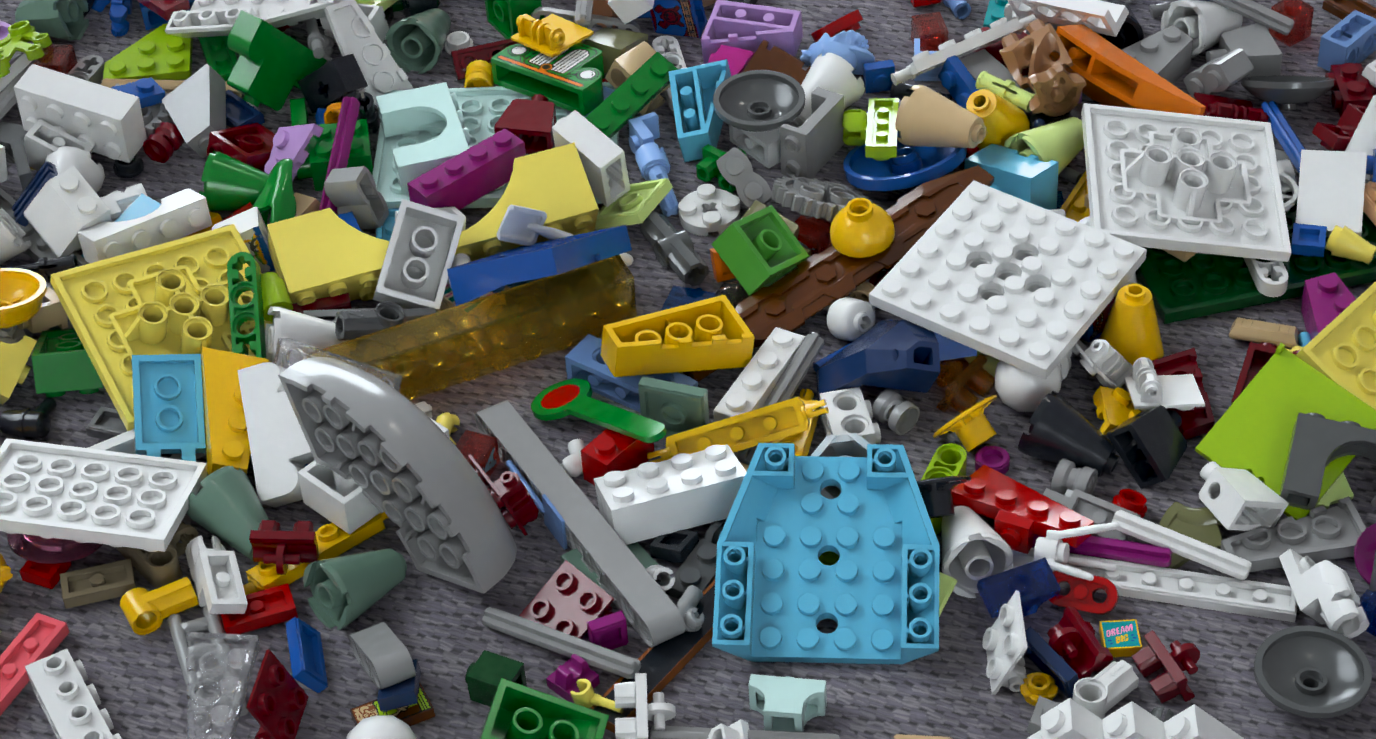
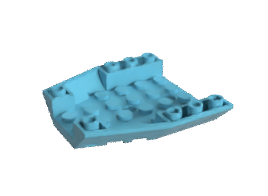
M758 443L717 541L712 647L753 662L905 664L939 651L940 545L904 445L867 444V457L795 456L794 443ZM827 486H836L840 489L841 493L834 499H827L821 495V491ZM831 551L839 556V560L833 565H824L819 561L820 555ZM823 619H832L838 626L834 632L826 634L817 629V624Z

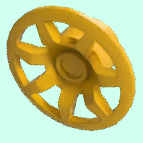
M991 395L965 410L938 429L933 437L937 438L949 431L955 432L967 452L985 443L997 434L983 414L984 409L997 396Z

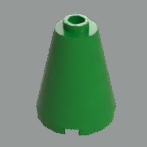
M212 151L213 153L208 155L201 179L204 182V192L199 191L200 195L206 197L209 211H235L249 202L253 206L269 174L224 153Z

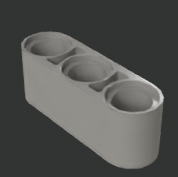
M385 622L349 635V641L359 665L379 690L416 676L415 667L408 649Z

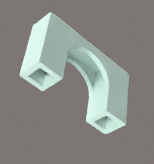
M446 82L376 96L379 119L385 138L414 131H434L440 133L438 137L430 141L392 149L396 175L401 191L408 190L407 183L474 146L471 145L469 131L465 127L462 111L459 110L456 94L450 93Z

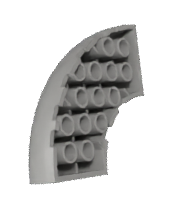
M330 357L304 359L278 375L316 463L333 470L345 479L351 476L363 488L362 493L380 513L385 512L391 521L399 525L400 529L396 531V534L405 546L417 570L483 594L507 574L515 561L517 546L498 505L481 478L456 445L414 403L374 375L354 365Z

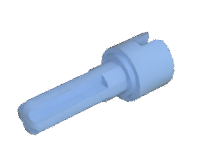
M655 142L646 143L639 147L635 152V159L642 177L648 181L667 179L670 164L664 148L661 147L659 149ZM673 188L659 203L662 213L666 217L678 214V201Z

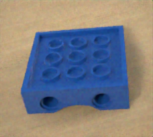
M622 225L538 242L530 246H520L449 268L447 272L457 308L478 301L480 296L488 292L502 293L505 286L515 289L530 284L532 281H539L547 276L558 275L631 251L632 247L627 227Z

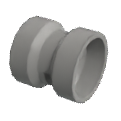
M892 389L882 392L872 407L873 417L883 424L888 423L889 428L900 436L910 431L920 416V410L910 401H903L902 396Z
M1062 459L1055 469L1051 490L1064 495L1067 489L1074 491L1076 488L1092 495L1096 486L1098 471L1087 466L1077 468L1074 462Z

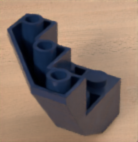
M906 320L879 321L817 370V400L820 401V393L861 387V385L927 393L940 374L939 343L934 332Z

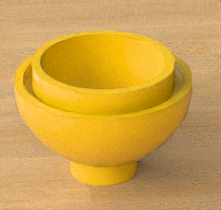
M855 198L849 201L847 206L842 208L833 218L830 226V240L833 247L838 252L855 258L871 257L883 252L891 245L895 236V228L891 216L883 208L871 203L866 198Z

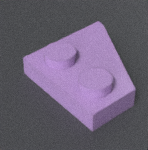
M315 123L279 127L273 138L272 151L264 168L265 173L270 174L276 163L282 159L289 158L293 162V181L299 167L309 155L304 149L313 135L321 136L324 128Z

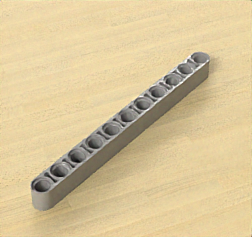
M507 400L475 412V423L482 437L492 450L495 448L494 453L505 466L507 460H511L541 502L543 494L548 497L565 521L567 545L571 550L578 549L583 556L580 559L591 573L595 572L599 578L596 580L614 598L613 603L620 611L622 610L625 618L644 642L653 648L685 632V623L676 605Z

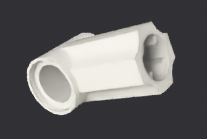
M1124 660L1119 662L1113 661L1093 678L1087 677L1078 680L1074 685L1072 700L1103 719L1108 710L1138 687L1139 678L1133 671V667Z

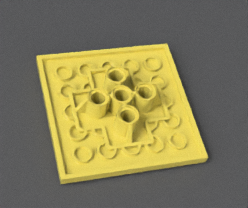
M234 224L51 274L50 283L127 431L134 429L132 355L201 354L202 347L232 352L227 264L236 253H250ZM247 263L243 264L242 270H239L244 281H248L245 278V268L249 267ZM243 292L238 298V304H248L253 299V292ZM264 320V327H266V323L273 324L271 321ZM255 321L244 322L240 327V334L247 335L251 333L255 328ZM245 344L248 348V354L250 356H255L254 353L250 350L249 344Z

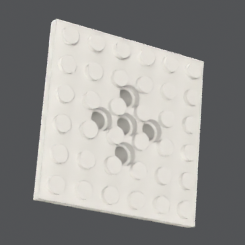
M1083 104L1081 116L1092 228L1140 247L1269 261H1289L1292 252L1271 123L1098 104Z
M973 180L869 293V304L1046 380L1116 296L1118 291L1146 260L1147 249Z

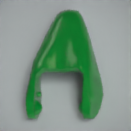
M282 159L275 164L262 191L252 208L258 207L266 227L270 210V223L296 216V200L292 187V159Z

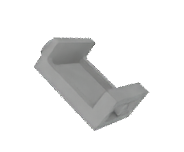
M817 87L811 93L812 115L799 128L783 124L779 128L781 174L789 178L795 176L812 179L844 145L842 138L844 129L842 126L844 114L843 95Z

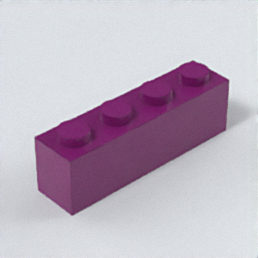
M507 129L495 133L407 183L410 201L432 208L456 207L458 210L464 208L510 181L514 158L526 155L524 141Z

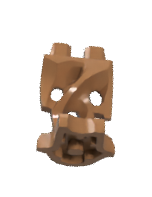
M1038 18L1028 24L1026 28L1030 34L1019 40L1016 33H1010L1001 39L1003 49L999 52L1017 85L1021 89L1030 88L1035 93L1034 98L1029 101L1032 113L1042 112L1048 116L1057 117L1068 113L1078 104L1082 89L1087 84L1079 74H1069L1065 70L1067 67L1074 65L1066 48L1051 23L1045 25ZM1051 52L1059 53V60L1053 62L1049 57ZM1025 68H1029L1028 77L1024 78L1022 71Z

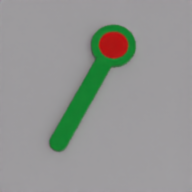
M574 378L553 384L540 392L531 403L532 413L539 420H555L572 415L645 443L659 441L667 434L665 425L661 422L591 398L593 390L590 383L585 379Z

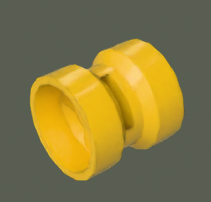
M476 60L467 66L464 88L494 87L492 65L490 63Z

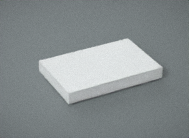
M1301 150L1296 223L1327 226L1326 237L1330 236L1336 225L1342 228L1347 226L1361 236L1367 152Z

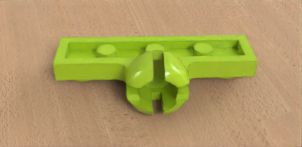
M869 98L868 113L862 109H848L844 111L842 126L844 128L842 138L844 144L848 146H862L865 144V157L873 158L877 161L897 158L898 131L895 130V122L899 108V98Z

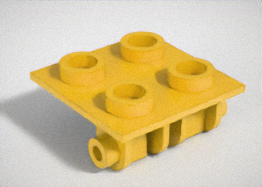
M524 14L517 17L518 33L511 36V40L546 56L554 57L560 55L561 52L573 45L581 43L582 40L594 34V31L555 14H551L542 20H536L530 15Z

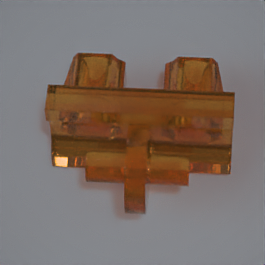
M979 354L964 371H962L963 364L960 361L944 360L940 363V374L938 375L937 384L941 388L945 386L947 388L945 390L946 396L937 405L939 410L946 412L952 407L962 413L974 406L979 399L967 390L969 387L982 397L991 390L995 383V378L983 369L987 362L984 356Z

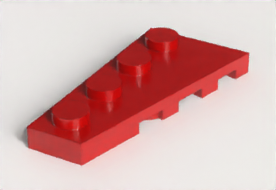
M986 465L981 466L969 476L971 481L958 484L951 490L953 505L967 506L975 513L992 519L996 518L999 510L1033 519L1034 534L1046 537L1047 530L1062 531L1094 525L1093 520ZM1092 534L1064 538L1062 541L1063 543H1068L1071 547L1077 548Z

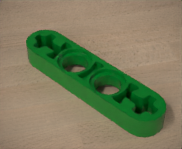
M305 97L290 99L292 126L309 124ZM307 144V146H306V148H305L304 150L309 153L308 144ZM309 155L297 171L298 180L312 178Z
M239 252L234 254L227 264L232 352L249 355L248 348L245 345L249 344L250 350L254 353L255 357L266 359L260 265L250 253ZM245 263L249 265V267L245 268V278L248 281H244L243 276L239 272V270L243 269V264ZM243 292H253V299L248 304H238V298ZM255 321V328L251 333L247 335L240 334V327L244 322Z

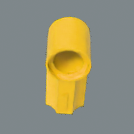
M188 577L152 591L141 587L133 588L127 591L120 600V607L134 633L138 635L154 632L161 626L164 618L199 605Z

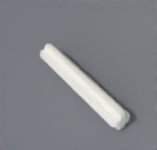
M1123 510L1116 511L1113 516L1112 522L1120 524V527L1115 530L1155 546L1169 548L1172 553L1237 579L1244 580L1249 575L1252 563L1246 559Z

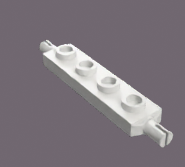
M1031 14L1019 20L1017 17L1010 21H1007V18L1004 17L991 23V29L982 32L978 28L965 34V40L956 43L952 39L939 45V51L929 54L928 50L913 56V62L906 66L905 69L892 73V82L896 86L909 79L913 80L916 76L944 65L949 57L956 55L958 58H961L1001 41L1003 37L1010 33L1021 34L1022 31L1027 30L1026 27L1030 22L1036 20V17Z

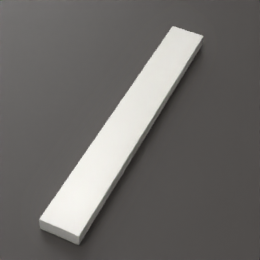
M1031 548L1028 554L1012 550L1014 573L1010 579L1044 584L1046 578L1055 571L1041 569V566L1035 564L1034 548ZM1069 553V556L1115 564L1117 569L1116 571L1066 564L1094 576L1107 578L1116 586L1119 596L1295 622L1298 604L1291 586L1245 579L1240 580L1225 576ZM1062 582L1058 585L1059 587L1070 588L1067 582ZM1102 589L1096 591L1098 593L1106 594L1105 590Z

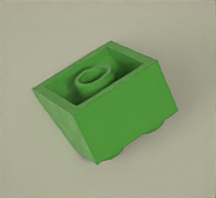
M772 205L733 222L711 244L749 296L763 287H769L809 257V254Z

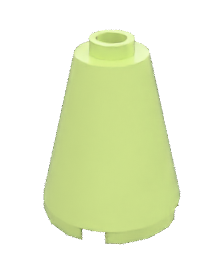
M1071 117L1013 134L1005 141L1004 147L1018 150L1019 155L1025 157L1031 154L1036 155L1043 162L1058 161L1059 175L1084 148L1082 120Z

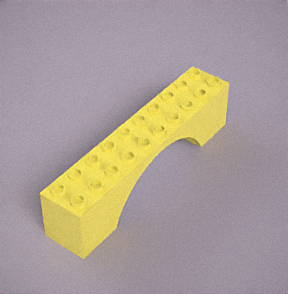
M575 143L514 158L510 181L502 197L486 216L461 232L455 255L459 253L467 254L472 262L499 252L524 246L500 241L497 238V231L510 205L544 211L547 214V218L543 226L556 228L573 235L594 231L599 208ZM331 208L267 224L271 259L276 273L285 282L292 304L298 303V305L303 306L313 303L319 298L334 297L344 293H349L350 301L357 299L368 301L373 299L389 241L357 230L339 218ZM539 235L536 243L548 241L549 239Z

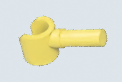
M587 679L576 681L580 692L570 691L575 704L587 708L593 705L601 706L618 713H622L624 709L615 708V701L595 694L591 682Z

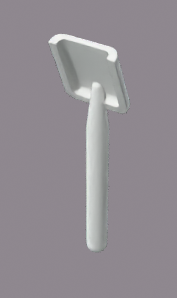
M510 205L497 231V238L500 241L530 246L536 243L539 235L553 240L573 236V234L543 226L547 218V214L544 211ZM627 253L606 258L623 266H630L633 263V257Z

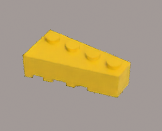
M725 295L603 325L600 356L614 377L746 367L752 359L755 337Z
M202 347L201 368L208 475L226 466H233L236 470L241 468L247 474L251 452L237 370L269 362V359Z

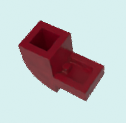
M1348 104L1337 125L1317 122L1312 133L1321 139L1320 144L1330 151H1345L1367 107Z

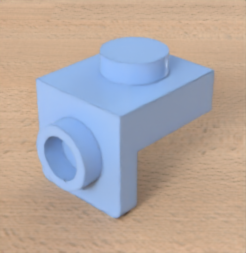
M655 112L628 120V141L634 154L642 145L654 142V139L660 138L659 117Z

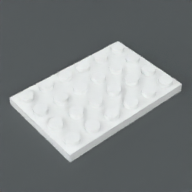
M6 438L0 447V531L8 534L35 535L46 539L58 538L74 540L78 543L90 542L106 544L112 547L144 549L149 552H165L189 509L188 498L193 492L197 495L202 486L200 482L208 475L207 463Z

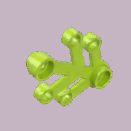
M28 20L10 25L7 28L8 36L0 40V78L10 73L9 68L11 65L9 61L16 51L25 53L29 61L43 57L45 55L43 48L52 44L49 34L36 32L35 27L31 26Z

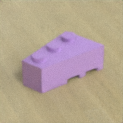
M716 0L701 38L704 64L708 63L710 55L716 53L721 44L755 53L763 40L769 42L767 49L770 51L775 45L792 56H796L803 37L801 11Z

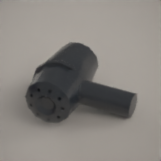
M47 397L34 410L26 408L3 411L0 415L1 432L25 439L47 436L51 427L49 413L56 408V401L51 397Z

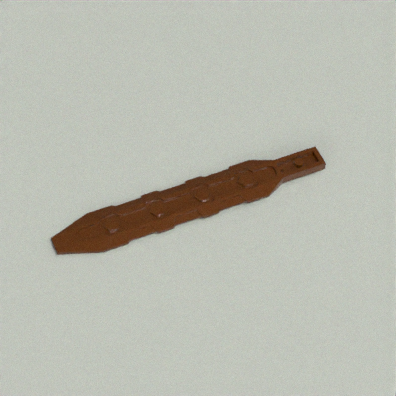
M977 165L925 182L896 200L897 203L886 210L892 218L895 236L891 245L883 252L871 257L855 258L838 252L832 245L820 254H813L798 264V268L769 287H763L739 302L735 310L755 337L753 348L762 346L775 327L794 332L803 326L807 319L836 300L847 297L856 291L857 286L884 268L889 269L897 264L973 180L990 187L994 182V177ZM717 369L683 373L699 382Z

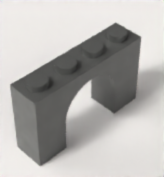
M1299 413L1292 432L1279 496L1287 501L1289 506L1306 510L1314 509L1320 495L1325 467L1330 462L1347 455L1363 456L1376 462V430L1361 427L1360 424L1353 421L1338 422L1326 419L1318 413Z

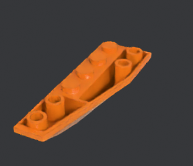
M1084 24L1057 27L1056 33L1074 64L1065 70L1068 73H1077L1084 78L1087 85L1082 89V93L1090 99L1107 106L1193 115L1204 114L1206 106ZM1051 52L1050 56L1053 62L1059 60V53Z

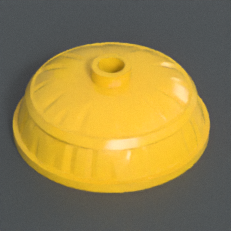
M0 268V329H8L24 323L39 312L42 307L43 297L47 291L46 281L40 274L20 268Z

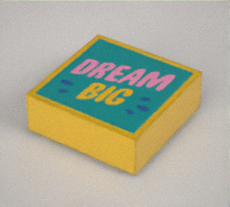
M1137 619L1099 621L1101 645L1108 648L1113 657H1131L1142 649Z

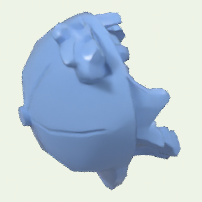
M848 30L847 32L842 31L833 37H830L828 33H824L818 42L810 45L808 50H801L800 60L805 62L804 65L812 66L814 60L820 54L825 56L826 53H833L845 59L855 68L852 71L853 74L863 75V64L875 62V57L873 53L868 51L869 45L865 36L854 30Z

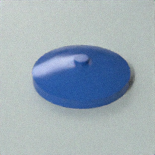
M898 141L897 158L877 161L873 158L865 157L864 144L856 146L847 154L843 167L847 181L856 188L869 191L900 190L915 187L948 174L964 161L967 155V148L907 146Z

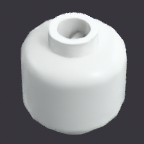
M848 297L840 298L833 302L827 313L829 332L841 340L853 342L875 325L874 310L869 303L863 300Z

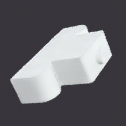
M264 362L237 371L257 495L262 504L279 507L302 500L297 472L303 469L305 464L311 463L315 459L278 376L286 369L271 362Z

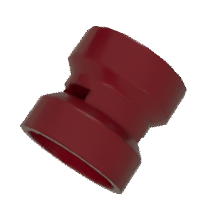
M162 122L155 129L154 134L144 141L143 149L151 160L166 163L173 156V151L178 150L182 146L184 139L176 125Z

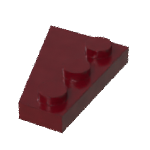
M1195 348L1152 361L1157 375H1194L1205 402V407H1195L1187 411L1166 408V410L1176 411L1181 416L1182 425L1178 429L1185 440L1208 433L1215 423L1208 394L1203 387L1201 369L1197 365Z

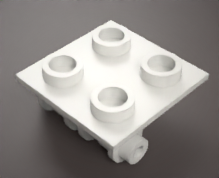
M1104 339L1094 340L1089 348L1078 340L1071 348L1074 354L1078 355L1081 353L1080 357L1082 359L1080 363L1092 376L1098 373L1096 378L1104 387L1120 388L1125 383L1124 377H1132L1133 365L1124 359Z
M1141 357L1133 364L1132 377H1124L1135 409L1146 411L1162 405L1165 408L1187 411L1195 407H1205V402L1193 374L1157 375L1153 362L1149 358Z
M1017 590L1009 602L1002 605L997 620L991 628L986 629L983 636L982 645L986 650L988 662L986 675L990 678L992 695H996L1001 686L1008 687L1013 692H1020V685L1024 684L1023 679L1027 678L1024 667V653L1028 647L1020 592Z

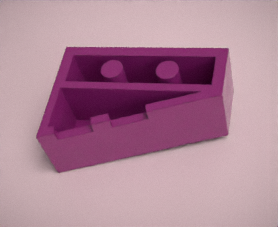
M1335 272L1305 280L1301 312L1306 332L1310 333L1311 340L1356 300Z

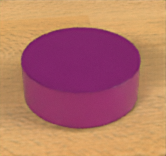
M998 446L983 447L975 454V469L977 470L981 466L986 465L1005 475L1010 467L1009 453Z

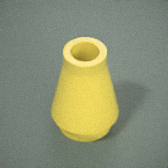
M1336 225L1325 246L1326 250L1331 251L1332 256L1360 261L1368 265L1376 253V246L1370 244L1347 226L1342 228Z

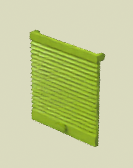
M1280 343L1274 355L1196 446L1195 451L1208 461L1216 462L1220 467L1249 471L1279 495L1292 432L1299 413H1318L1326 419L1338 422L1353 421L1360 424L1361 427L1376 430V410L1285 349V345ZM1356 455L1339 457L1325 467L1320 495L1316 504H1318ZM1288 505L1283 513L1297 520L1308 516L1310 510Z

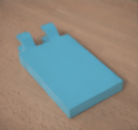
M201 354L132 355L135 454L161 457V454H181V460L196 462V453H205L206 449Z

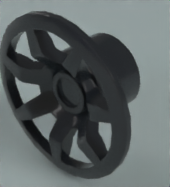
M949 476L917 481L930 519L955 515L951 489L957 484L971 481V477Z

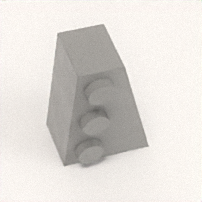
M1172 25L1122 49V51L1171 84H1174L1191 67L1193 38Z

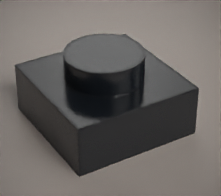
M680 530L658 536L649 545L651 557L667 560L671 563H683L699 543L698 532Z

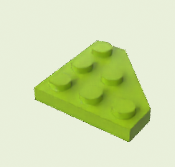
M162 24L105 62L103 79H142L150 77L154 80L188 79L192 76L193 37L183 38L166 34L165 28L167 24Z

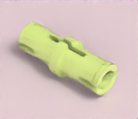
M987 71L980 73L976 80V89L990 90L1025 110V112H1031L1029 101L1034 98V93L1032 94L1017 87L1015 82L1009 79L1004 81L989 74Z

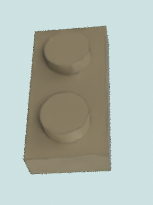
M131 558L60 574L62 598L66 609L122 597L127 591L136 588Z

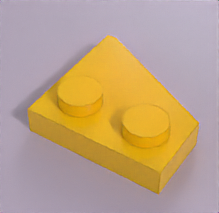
M1099 386L1093 395L1094 404L1097 407V418L1104 419V423L1100 427L1103 435H1106L1111 429L1142 412L1134 408L1130 394L1122 388L1116 387L1112 389Z

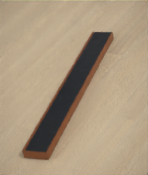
M715 580L703 591V597L696 606L698 614L700 615L703 612L705 617L702 627L695 632L685 631L683 634L653 648L649 647L637 659L641 662L639 673H647V704L653 700V693L661 692L713 637ZM621 676L614 684L635 682V679H627ZM614 684L602 697L615 701ZM596 705L590 708L609 715L605 729L614 734L615 718L636 717V708H624L622 713Z

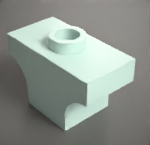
M750 674L748 685L750 709L758 711L764 716V730L803 732L805 724L810 719L817 716H825L827 706L826 680Z

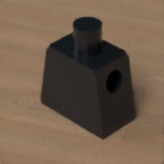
M1162 405L1138 413L1106 433L1141 489L1166 481L1187 448V441L1178 429L1182 425L1181 416L1174 410H1166Z

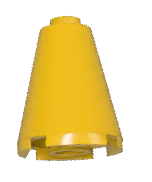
M980 89L969 96L966 109L981 117L986 126V136L983 142L977 145L979 151L990 144L1004 147L1005 141L1010 136L1030 129V121L1021 108L990 90Z
M1136 283L1123 286L1118 291L1100 339L1109 342L1132 365L1141 357H1146L1153 361L1164 356L1152 293L1148 288Z

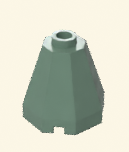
M24 0L20 2L16 9L15 20L16 22L28 20L30 25L35 27L36 32L48 33L50 37L68 41L80 40L89 26V19H84L83 12H88V3L86 0Z

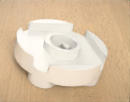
M702 184L698 186L697 191L689 193L679 202L678 213L681 225L685 230L695 235L708 236V232L716 231L720 235L733 222L740 220V198L726 190L716 189L712 184Z

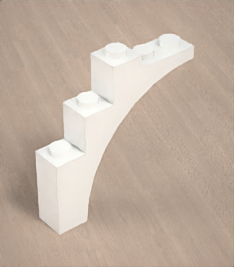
M1071 698L1041 715V730L1027 738L1244 739L1195 704L1169 720L1162 722L1133 701L1101 719Z

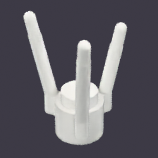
M1112 522L1062 531L1047 530L1046 537H1038L1036 540L1034 562L1037 566H1041V569L1055 570L1088 581L1094 579L1092 574L1067 566L1066 564L1116 571L1117 566L1115 564L1069 556V544L1063 543L1062 539L1115 530L1120 527V524Z

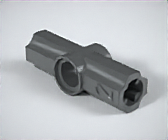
M656 211L651 212L644 222L640 223V232L653 246L655 256L663 267L670 266L685 284H690L692 287L703 282L704 278L709 274L708 265L694 250L693 242L685 230L678 232L663 214H658Z
M381 302L376 306L375 310L337 312L334 321L335 334L339 341L371 339L381 346H392L397 343L399 338L435 336L439 329L438 314L435 308L403 309L393 302Z

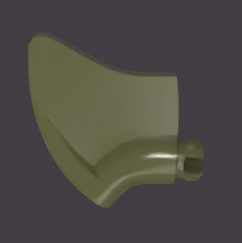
M1174 502L1163 515L1159 523L1160 526L1221 549L1222 536L1218 526L1223 525L1207 507L1190 508L1179 502ZM1172 553L1171 564L1166 568L1177 569L1190 559Z

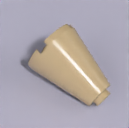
M920 84L912 86L910 89L914 90L910 97L904 96L897 111L895 130L901 131V138L897 139L903 145L975 148L983 142L986 136V126L981 117L927 86Z

